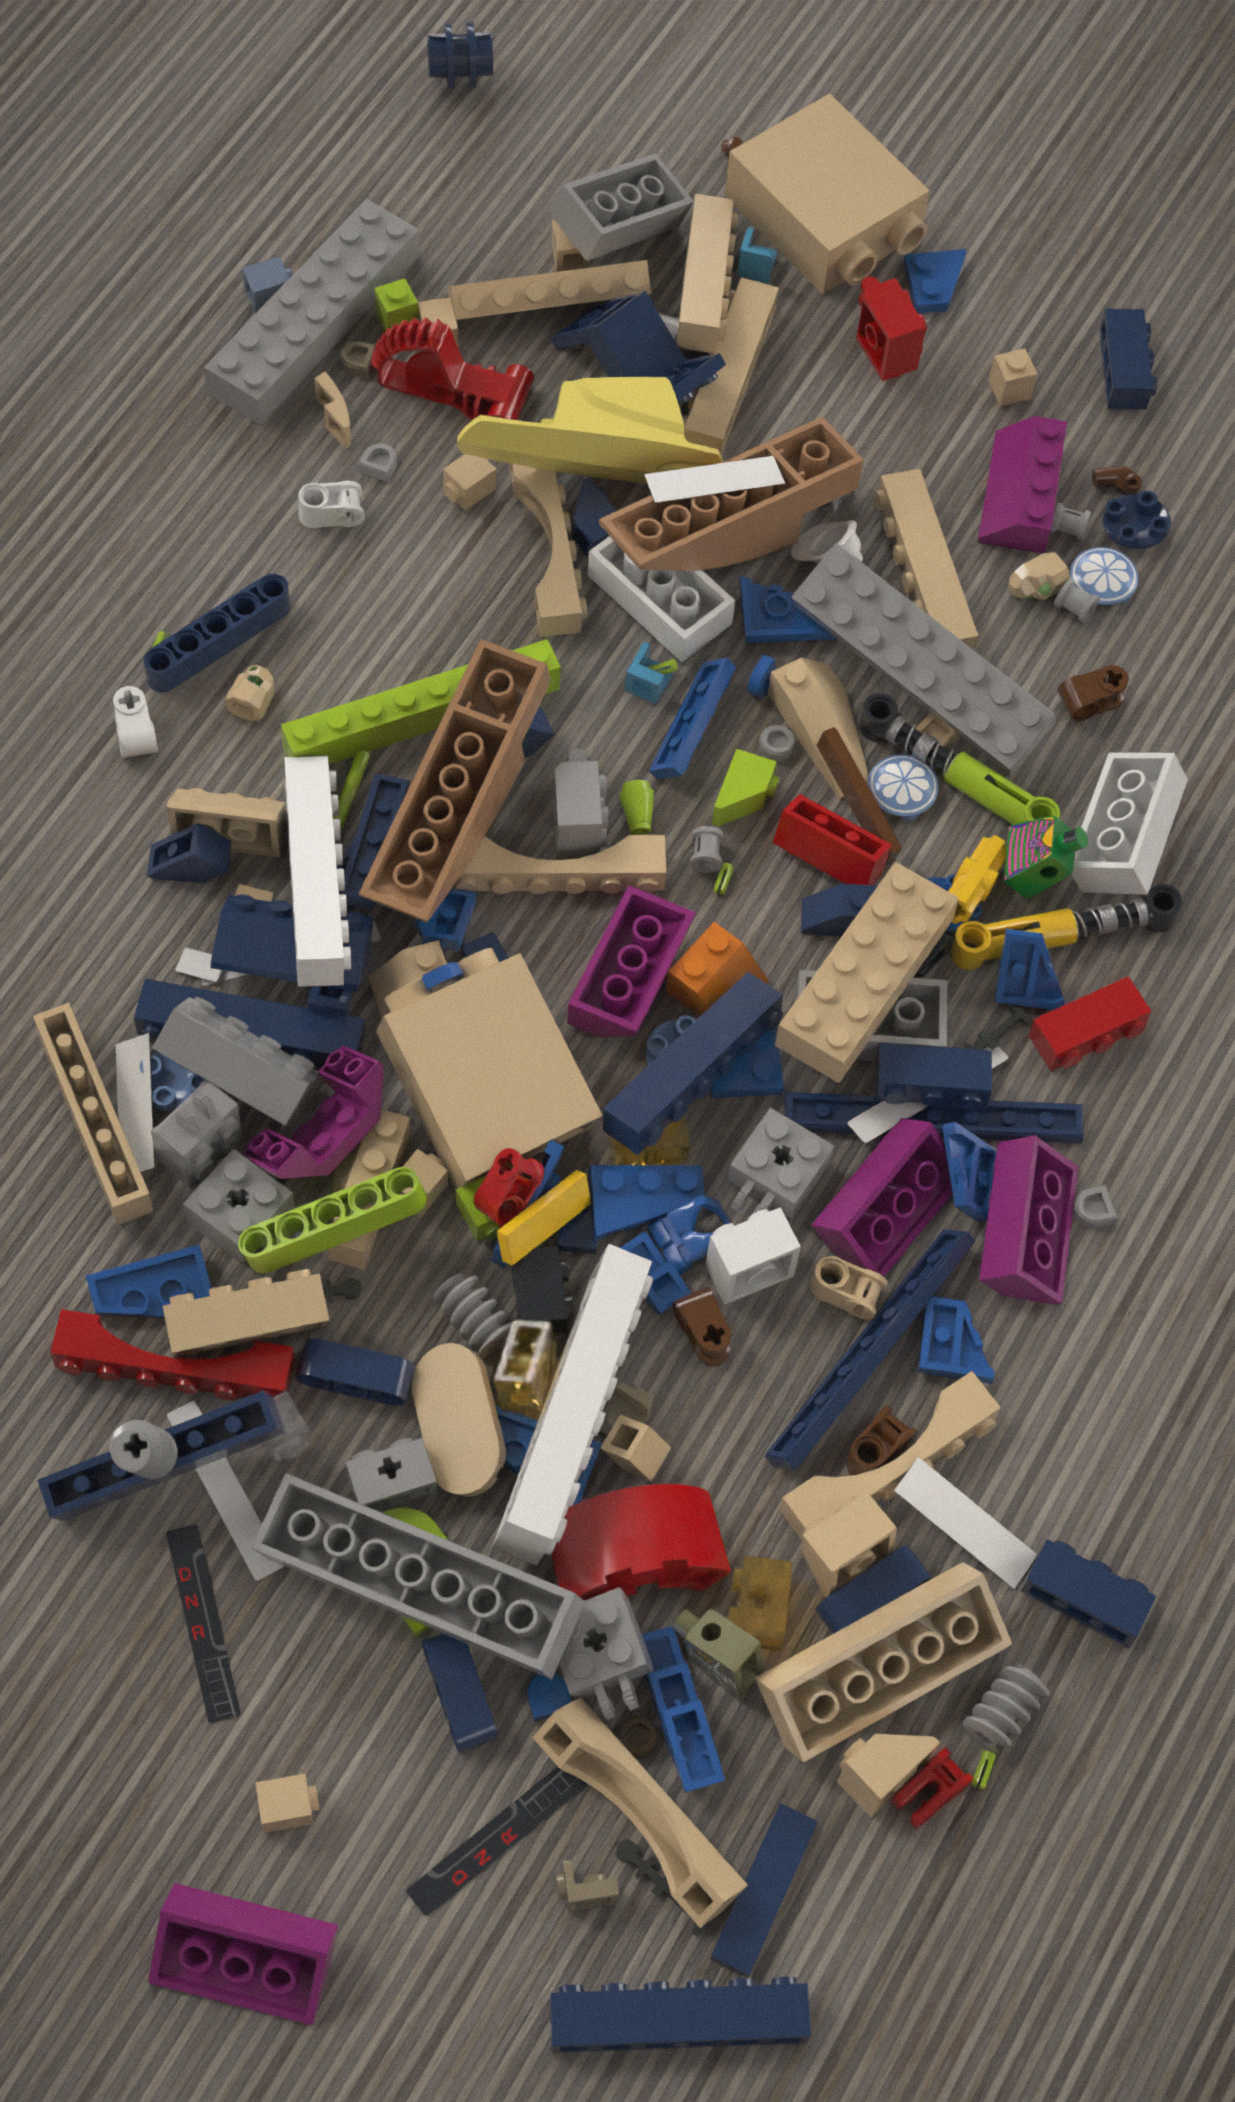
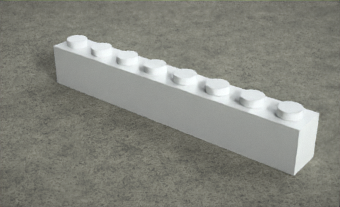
M328 756L284 757L298 987L344 985V969H351L350 946L343 947V943H349L348 920H341V917H347L346 894H339V891L345 890L344 869H337V866H342L343 858L342 844H335V841H340L341 839L340 819H333V816H338L339 814L338 795H331V792L337 791L336 771H329Z

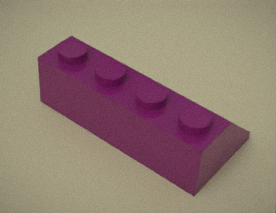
M1032 416L996 430L978 543L1041 554L1045 553L1052 528L1067 421Z
M628 885L568 1003L567 1024L600 1038L637 1035L696 916V912Z
M900 1118L812 1223V1227L825 1245L837 1257L860 1268L875 1271L885 1277L953 1194L945 1142L932 1123Z
M1035 1135L998 1143L979 1281L1002 1296L1059 1305L1062 1304L1079 1167Z
M174 1883L160 1911L148 1983L313 2025L332 1959L338 1924Z

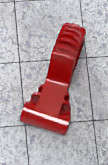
M426 317L422 322L416 318H413L411 322L403 320L401 324H394L391 329H387L382 334L380 340L377 341L370 362L378 370V383L382 387L458 408L471 420L480 415L518 420L535 379L533 372L520 364L509 365L505 374L497 372L496 365H491L488 369L482 368V364L474 366L464 362L450 326L443 324L440 319L431 322ZM426 350L411 356L407 363L392 357L403 351Z

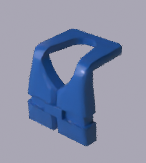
M697 1196L668 1211L667 1216L659 1217L648 1225V1230L657 1246L664 1249L663 1256L666 1262L671 1261L680 1276L692 1268L691 1264L695 1261L699 1262L708 1252L709 1240L713 1232L701 1233L694 1230L696 1218L701 1208L705 1207L716 1213L724 1225L732 1223L721 1203L716 1199Z

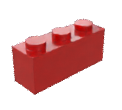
M801 794L782 811L772 842L788 853L797 856L845 884L871 886L881 877L892 844Z
M1127 976L1035 1018L1028 1036L1050 1071L1061 1066L1070 1068L1081 1061L1083 1056L1093 1051L1096 1054L1102 1053L1119 1039L1124 1037L1132 1039L1140 1035L1146 1029V1023L1152 1011L1130 977Z

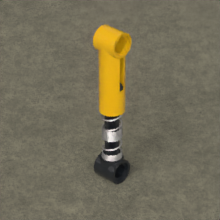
M1158 884L1149 890L1148 895H1142L1139 899H1132L1129 904L1124 905L1121 902H1117L1114 907L1111 904L1095 906L1093 910L1087 908L1084 913H1077L1076 911H1071L1070 908L988 924L968 921L962 923L957 928L950 951L951 958L957 966L966 970H974L979 968L985 961L1001 958L1006 929L1042 933L1047 949L1075 944L1079 935L1087 937L1088 933L1097 932L1099 935L1111 933L1114 930L1117 932L1119 927L1129 926L1132 929L1134 924L1137 927L1144 926L1156 933H1163L1173 927L1183 903L1182 896L1173 886ZM1155 906H1161L1165 908L1167 911L1159 910ZM964 943L975 944L977 948H970Z

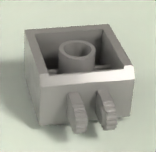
M582 748L570 751L567 762H561L555 768L553 815L556 860L578 859L600 852V847L607 846L609 821L608 806H605L604 798L606 797V776L599 775L598 761H589L588 753L583 751Z
M204 1080L183 1103L151 1131L157 1161L189 1188L197 1180L202 1181L207 1178L213 1171L215 1163L224 1154L228 1155L233 1149L236 1150L241 1143L243 1136L238 1104L213 1083Z
M770 1107L730 1164L727 1180L741 1188L731 1208L740 1212L746 1206L751 1195L761 1200L753 1214L763 1209L770 1211L771 1208L777 1209L781 1207L784 1215L792 1219L830 1166L835 1146Z
M233 1149L183 1203L187 1223L236 1260L245 1263L246 1259L238 1248V1240L242 1232L250 1226L293 1210L294 1199L293 1192ZM302 1231L296 1232L290 1239L299 1237Z
M620 1587L584 1601V1607L559 1662L570 1695L575 1699L579 1697L585 1699L596 1694L606 1720L616 1717L615 1706L609 1696L608 1689L620 1685L624 1702L631 1711L639 1708V1702L631 1680L654 1672L630 1599ZM603 1638L607 1640L606 1643H601L604 1647L601 1651L596 1652L593 1649V1645L598 1639Z

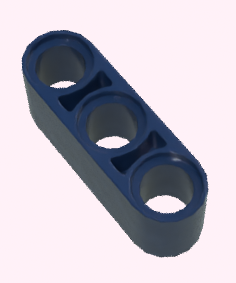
M309 1338L305 1341L295 1379L301 1384L312 1388L387 1405L402 1406L405 1405L415 1365L411 1361L398 1356L323 1339Z
M905 1545L832 1593L816 1607L815 1611L831 1633L834 1634L932 1579V1576L911 1548Z
M443 1633L422 1640L425 1657L458 1753L497 1740L496 1727L468 1644Z

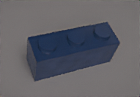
M1105 309L1099 333L1107 409H1147L1150 397L1155 396L1157 391V377L1151 374V369L1154 365V351L1148 347L1151 339V324L1146 323L1144 309Z
M893 1043L879 1044L875 1059V1100H885L890 1104L915 1102L929 1107H937L943 1104L958 1105L969 1110L987 1107L992 1092L991 1050Z
M1049 1539L1043 1545L1021 1589V1592L1127 1648H1130L1137 1638L1156 1598V1595L1148 1592V1587L1134 1579L1125 1580L1112 1573V1569L1105 1563L1098 1560L1089 1561L1077 1555L1076 1550L1070 1545L1061 1541L1052 1542Z

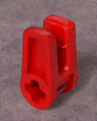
M946 1747L937 1753L920 1770V1773L891 1799L893 1806L901 1810L907 1804H912L913 1799L926 1787L931 1786L935 1788L936 1793L928 1801H923L921 1807L910 1817V1825L916 1831L944 1805L949 1804L959 1796L975 1779L969 1772L965 1774L950 1758L952 1753Z

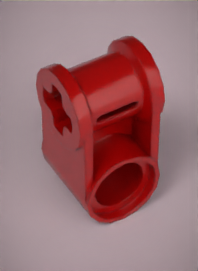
M506 1148L496 1156L493 1166L474 1195L473 1203L475 1208L500 1227H503L525 1209L533 1193L543 1180V1165L535 1159L523 1158L520 1152L515 1149ZM506 1162H509V1163L513 1164L514 1167L511 1168V1167L505 1165V1163H506ZM523 1173L530 1175L531 1179L524 1177Z

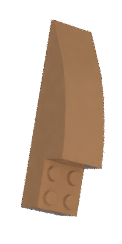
M822 416L722 462L727 463L774 456L785 484L656 503L653 496L650 495L600 518L599 525L640 570L698 571L736 564L798 543L803 514L856 490L864 459Z
M480 639L359 892L360 897L426 923L429 921L479 848L525 762L522 742L551 682L546 663Z

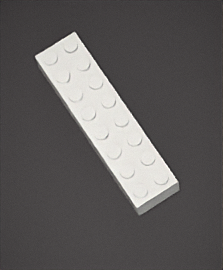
M610 1244L606 1247L591 1274L492 1548L537 1566L544 1553L551 1555L556 1542H560L568 1521L564 1517L569 1506L572 1507L578 1494L580 1483H577L581 1471L586 1469L593 1451V1448L590 1447L594 1435L597 1436L605 1417V1413L602 1412L606 1401H609L618 1380L615 1378L618 1367L622 1366L630 1344H627L630 1333L634 1332L642 1311L638 1309L642 1299L646 1298L653 1281V1277L647 1275L652 1261Z

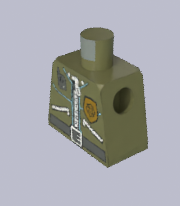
M688 1609L682 1611L676 1618L672 1628L685 1638L688 1659L732 1697L740 1701L756 1682L755 1677L764 1672L761 1642L713 1609L707 1610L701 1619Z

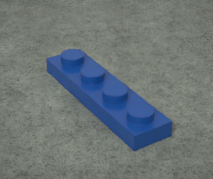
M729 658L702 663L649 769V772L657 780L679 777L687 770L689 761L697 745L701 742L702 734L710 718L715 714L716 706L723 692L729 686V680L736 668Z

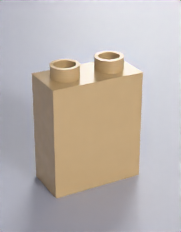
M830 93L729 152L725 197L727 199H734L733 205L822 294L845 281L849 285L859 284L863 281V278L868 277L872 273L879 260L894 251L900 255L910 253L922 242L927 233L928 227L924 223L930 190Z
M487 948L458 962L464 976L456 983L431 993L427 990L423 980L420 979L395 990L384 998L391 1013L383 1016L376 1033L439 1159L446 1165L448 1177L455 1191L457 1188L487 1175L493 1166L496 1156L502 1150L512 1148L519 1151L525 1159H529L545 1151L550 1139L560 1144L589 1130L603 1116L521 953L499 962L493 949Z

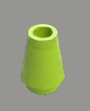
M646 780L628 781L621 786L622 791L619 793V798L628 827L630 828V834L647 835L651 833L654 790L650 788V783Z

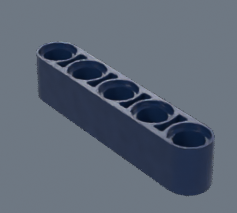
M275 573L261 577L148 650L143 658L148 686L156 692H168L283 618L290 610L289 587L286 578Z

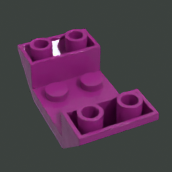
M344 1045L339 1050L331 1053L326 1060V1064L318 1071V1074L335 1093L319 1105L318 1111L305 1125L300 1126L293 1133L291 1140L265 1128L250 1140L247 1149L242 1155L259 1168L280 1179L330 1175L381 1118L384 1066L380 1061Z

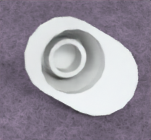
M854 520L817 525L798 538V543H795L791 548V556L797 561H815L819 564L833 545L837 543L862 562L863 558L860 553L861 542L855 532L857 523Z

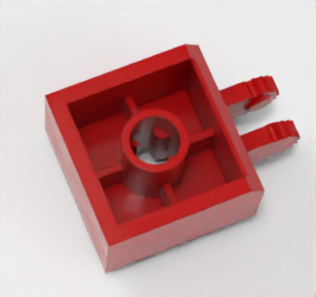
M866 276L861 281V294H859L858 298L861 312L856 340L882 382L918 369L920 355L923 352L922 345L924 335L927 332V324L923 315L918 314L913 307L908 291L901 288L896 278L879 283L880 280H877L874 276Z

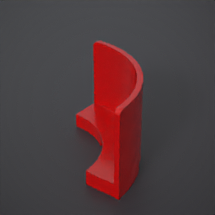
M652 1484L624 1488L592 1497L569 1507L564 1517L568 1520L560 1542H556L551 1554L559 1587L576 1593L583 1601L619 1587L627 1596L637 1594L636 1586L657 1582L658 1589L688 1588L705 1591L731 1572L709 1492L700 1487L680 1484Z

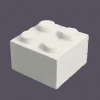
M781 1207L770 1212L768 1209H763L752 1214L746 1222L736 1226L730 1223L716 1229L713 1235L710 1236L705 1267L724 1305L793 1277L801 1246Z

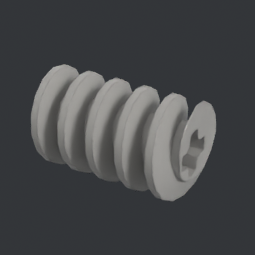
M456 1274L440 1285L433 1295V1301L438 1305H442L443 1314L451 1316L452 1326L460 1328V1336L464 1340H469V1348L474 1352H478V1356L483 1359L498 1350L508 1340L509 1335L515 1329V1325L513 1323L504 1326L500 1325L506 1317V1313L504 1311L495 1314L491 1313L497 1305L495 1299L483 1303L482 1300L487 1295L488 1290L485 1287L473 1290L479 1282L477 1276L474 1275L465 1279L464 1274Z
M132 1420L123 1423L115 1430L110 1440L109 1450L112 1460L116 1465L127 1472L147 1479H157L165 1476L173 1469L177 1461L178 1449L174 1438L169 1432L146 1421Z
M1017 1663L1004 1667L1000 1673L1001 1678L995 1679L992 1683V1691L984 1693L981 1698L982 1703L976 1704L972 1710L973 1716L966 1717L962 1723L965 1732L978 1745L994 1754L998 1753L997 1744L1005 1748H1010L1012 1742L1005 1734L1007 1731L1017 1736L1021 1733L1022 1730L1015 1722L1016 1719L1025 1723L1031 1720L1030 1715L1024 1709L1026 1706L1038 1711L1041 1705L1034 1695L1037 1694L1043 1698H1047L1050 1695L1047 1687L1033 1672Z

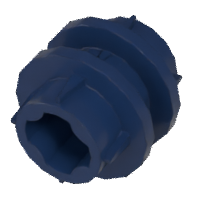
M466 22V34H452L451 23H444V34L427 35L429 78H446L447 88L451 89L454 88V77L468 76L469 88H476L477 77L493 76V43L491 33H477L474 30V23Z

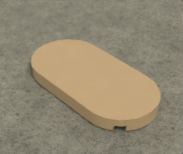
M441 1344L428 1351L416 1366L412 1378V1395L424 1445L437 1484L447 1492L464 1497H472L487 1491L498 1479L496 1475L499 1469L503 1468L506 1459L505 1443L487 1370L482 1359L460 1344Z

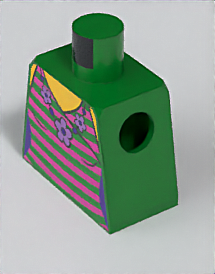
M1048 816L1009 826L1004 882L1024 899H1028L1069 877L1074 870L1075 852L1088 846L1086 832L1081 827L1071 829L1056 816Z

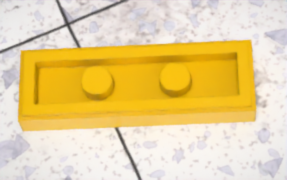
M575 1170L497 1230L502 1261L513 1266L591 1205L587 1175L585 1173Z

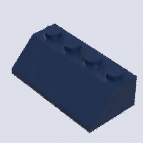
M244 894L228 895L220 913L210 968L298 982L293 905L282 900L271 902L257 900ZM347 912V917H341V920H348L349 943H343V947L350 946L351 969H344V985H329L326 987L358 991L370 958L374 918L363 916L358 912Z

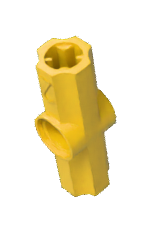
M996 835L989 838L983 837L970 858L966 857L952 882V887L948 890V892L959 898L952 923L968 922L980 901L985 902L999 876V871H1001L1002 866L1006 863L1007 846L1002 838Z

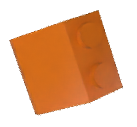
M713 922L668 971L666 992L700 1017L747 972L766 984L769 983V980L744 943Z

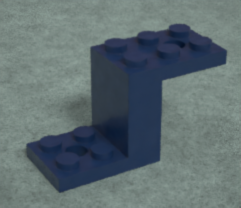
M646 290L597 303L550 338L556 349L570 347L571 350H574L584 343L590 346L608 377L668 378L678 405L691 399L694 396L692 391L699 385L704 387L718 378L716 372L726 366L720 353L685 360Z

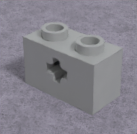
M411 1438L400 1439L392 1443L388 1449L379 1452L365 1450L352 1456V1460L345 1462L347 1477L355 1502L378 1512L437 1494V1482L422 1438L414 1441ZM391 1470L396 1475V1478L389 1479L387 1474H384V1471Z

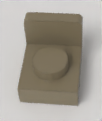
M620 1381L615 1387V1395L602 1411L605 1413V1417L598 1435L606 1439L619 1415L645 1424L651 1415L652 1401L649 1400V1395L637 1385L631 1384L628 1386Z
M571 1860L562 1861V1873L555 1874L558 1900L566 1899L568 1912L618 1904L619 1889L617 1877L607 1879L606 1874H593L583 1877L581 1879L582 1883L575 1884Z

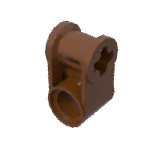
M1109 665L1083 675L1072 676L1063 681L1057 691L1071 719L1074 722H1080L1092 716L1119 708L1124 701V690L1128 686L1129 677L1123 668Z
M704 1287L672 1301V1308L677 1322L683 1332L686 1333L700 1361L710 1366L724 1363L730 1356L732 1334L711 1289Z
M886 1405L852 1444L846 1461L847 1471L851 1476L879 1469L890 1463L894 1457L899 1456L918 1433V1430L914 1427L908 1428L892 1414V1408ZM858 1453L870 1454L875 1459V1462H863L858 1457Z

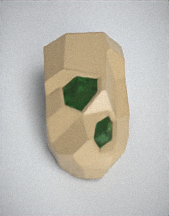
M1056 552L1043 553L1015 570L1009 578L1008 588L1012 595L1022 599L1035 598L1045 600L1059 593L1071 577L1068 567Z
M252 665L242 674H239L228 692L226 698L227 710L236 717L250 721H261L274 695V680L270 672L264 667Z

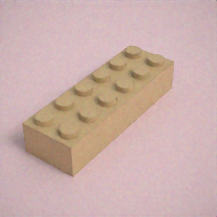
M895 862L780 1022L775 1046L840 1083L953 921L959 898Z
M962 1562L760 1674L755 1679L785 1748L804 1763L1012 1645V1642L984 1574Z

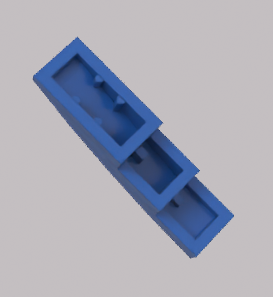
M673 1626L642 1634L654 1672L648 1673L644 1677L684 1792L687 1793L724 1782L725 1778L701 1699L698 1700L687 1662L684 1663L675 1630H673Z

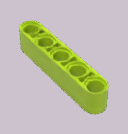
M407 1167L395 1168L250 1226L240 1235L238 1248L254 1271L263 1274L269 1273L417 1214L426 1205L427 1193L414 1170ZM412 1188L407 1194L399 1195L402 1190ZM376 1202L370 1209L363 1210L367 1204ZM339 1216L336 1222L327 1224L330 1219ZM303 1231L299 1237L290 1239L296 1232ZM266 1245L263 1251L254 1254L259 1247Z

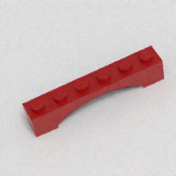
M65 1309L60 1311L50 1350L54 1367H58L60 1371L67 1374L78 1375L84 1371L97 1373L98 1377L109 1381H119L120 1378L136 1380L138 1384L146 1387H158L159 1384L175 1386L176 1390L188 1394H195L198 1390L213 1392L216 1397L225 1400H235L237 1397L246 1398L261 1391H266L273 1395L275 1403L286 1404L295 1365L293 1347L254 1341L253 1348L218 1358L182 1359L158 1355L141 1350L115 1337L103 1328L100 1315Z

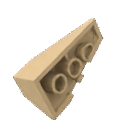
M799 658L771 671L767 695L838 799L841 801L845 797L816 746L825 730L832 727L837 729L868 785L869 774L847 692L829 664Z

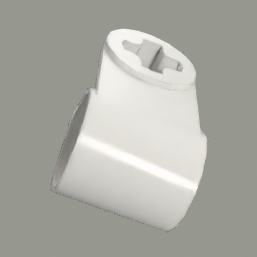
M354 481L309 483L304 485L298 495V517L300 522L308 528L353 527L361 524L365 519L364 509L360 507L359 499L362 496L361 485ZM346 491H349L350 496H346Z
M134 686L120 688L113 697V705L122 758L158 752L152 720L150 721L144 693Z

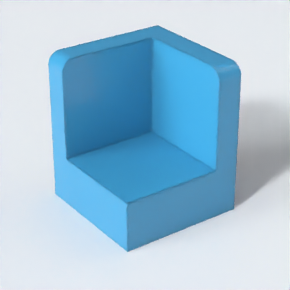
M748 227L740 249L737 276L769 284L778 250L753 245L754 228Z
M643 642L626 671L625 691L657 704L671 680L673 672L668 674L657 672L668 668V666L657 670L647 668L659 662L650 659L651 644Z

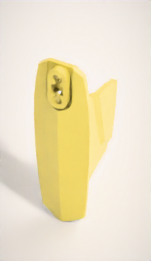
M603 377L565 381L560 388L558 404L553 419H542L540 423L480 415L467 424L457 437L458 448L463 454L549 471L637 483H647L644 474L720 464L723 462V457L718 449L686 441L680 408L670 380L665 377Z

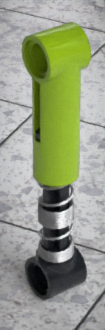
M876 693L866 698L859 722V730L866 739L874 742L888 740L895 745H903L907 753L912 752L913 757L921 760L923 763H931L932 769L938 768L942 770L945 782L1012 825L1048 816L1060 818V809L1052 799L1034 797L966 752L962 751L955 755L953 753L954 749L952 751L947 750L941 746V741L928 734V732L922 734L915 729L916 725H913V727L908 725V720L903 718L902 714L898 712L896 701L891 696Z

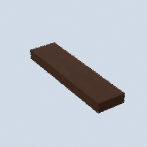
M832 727L823 731L816 745L861 828L892 844L885 866L893 863L902 850V846L837 729Z

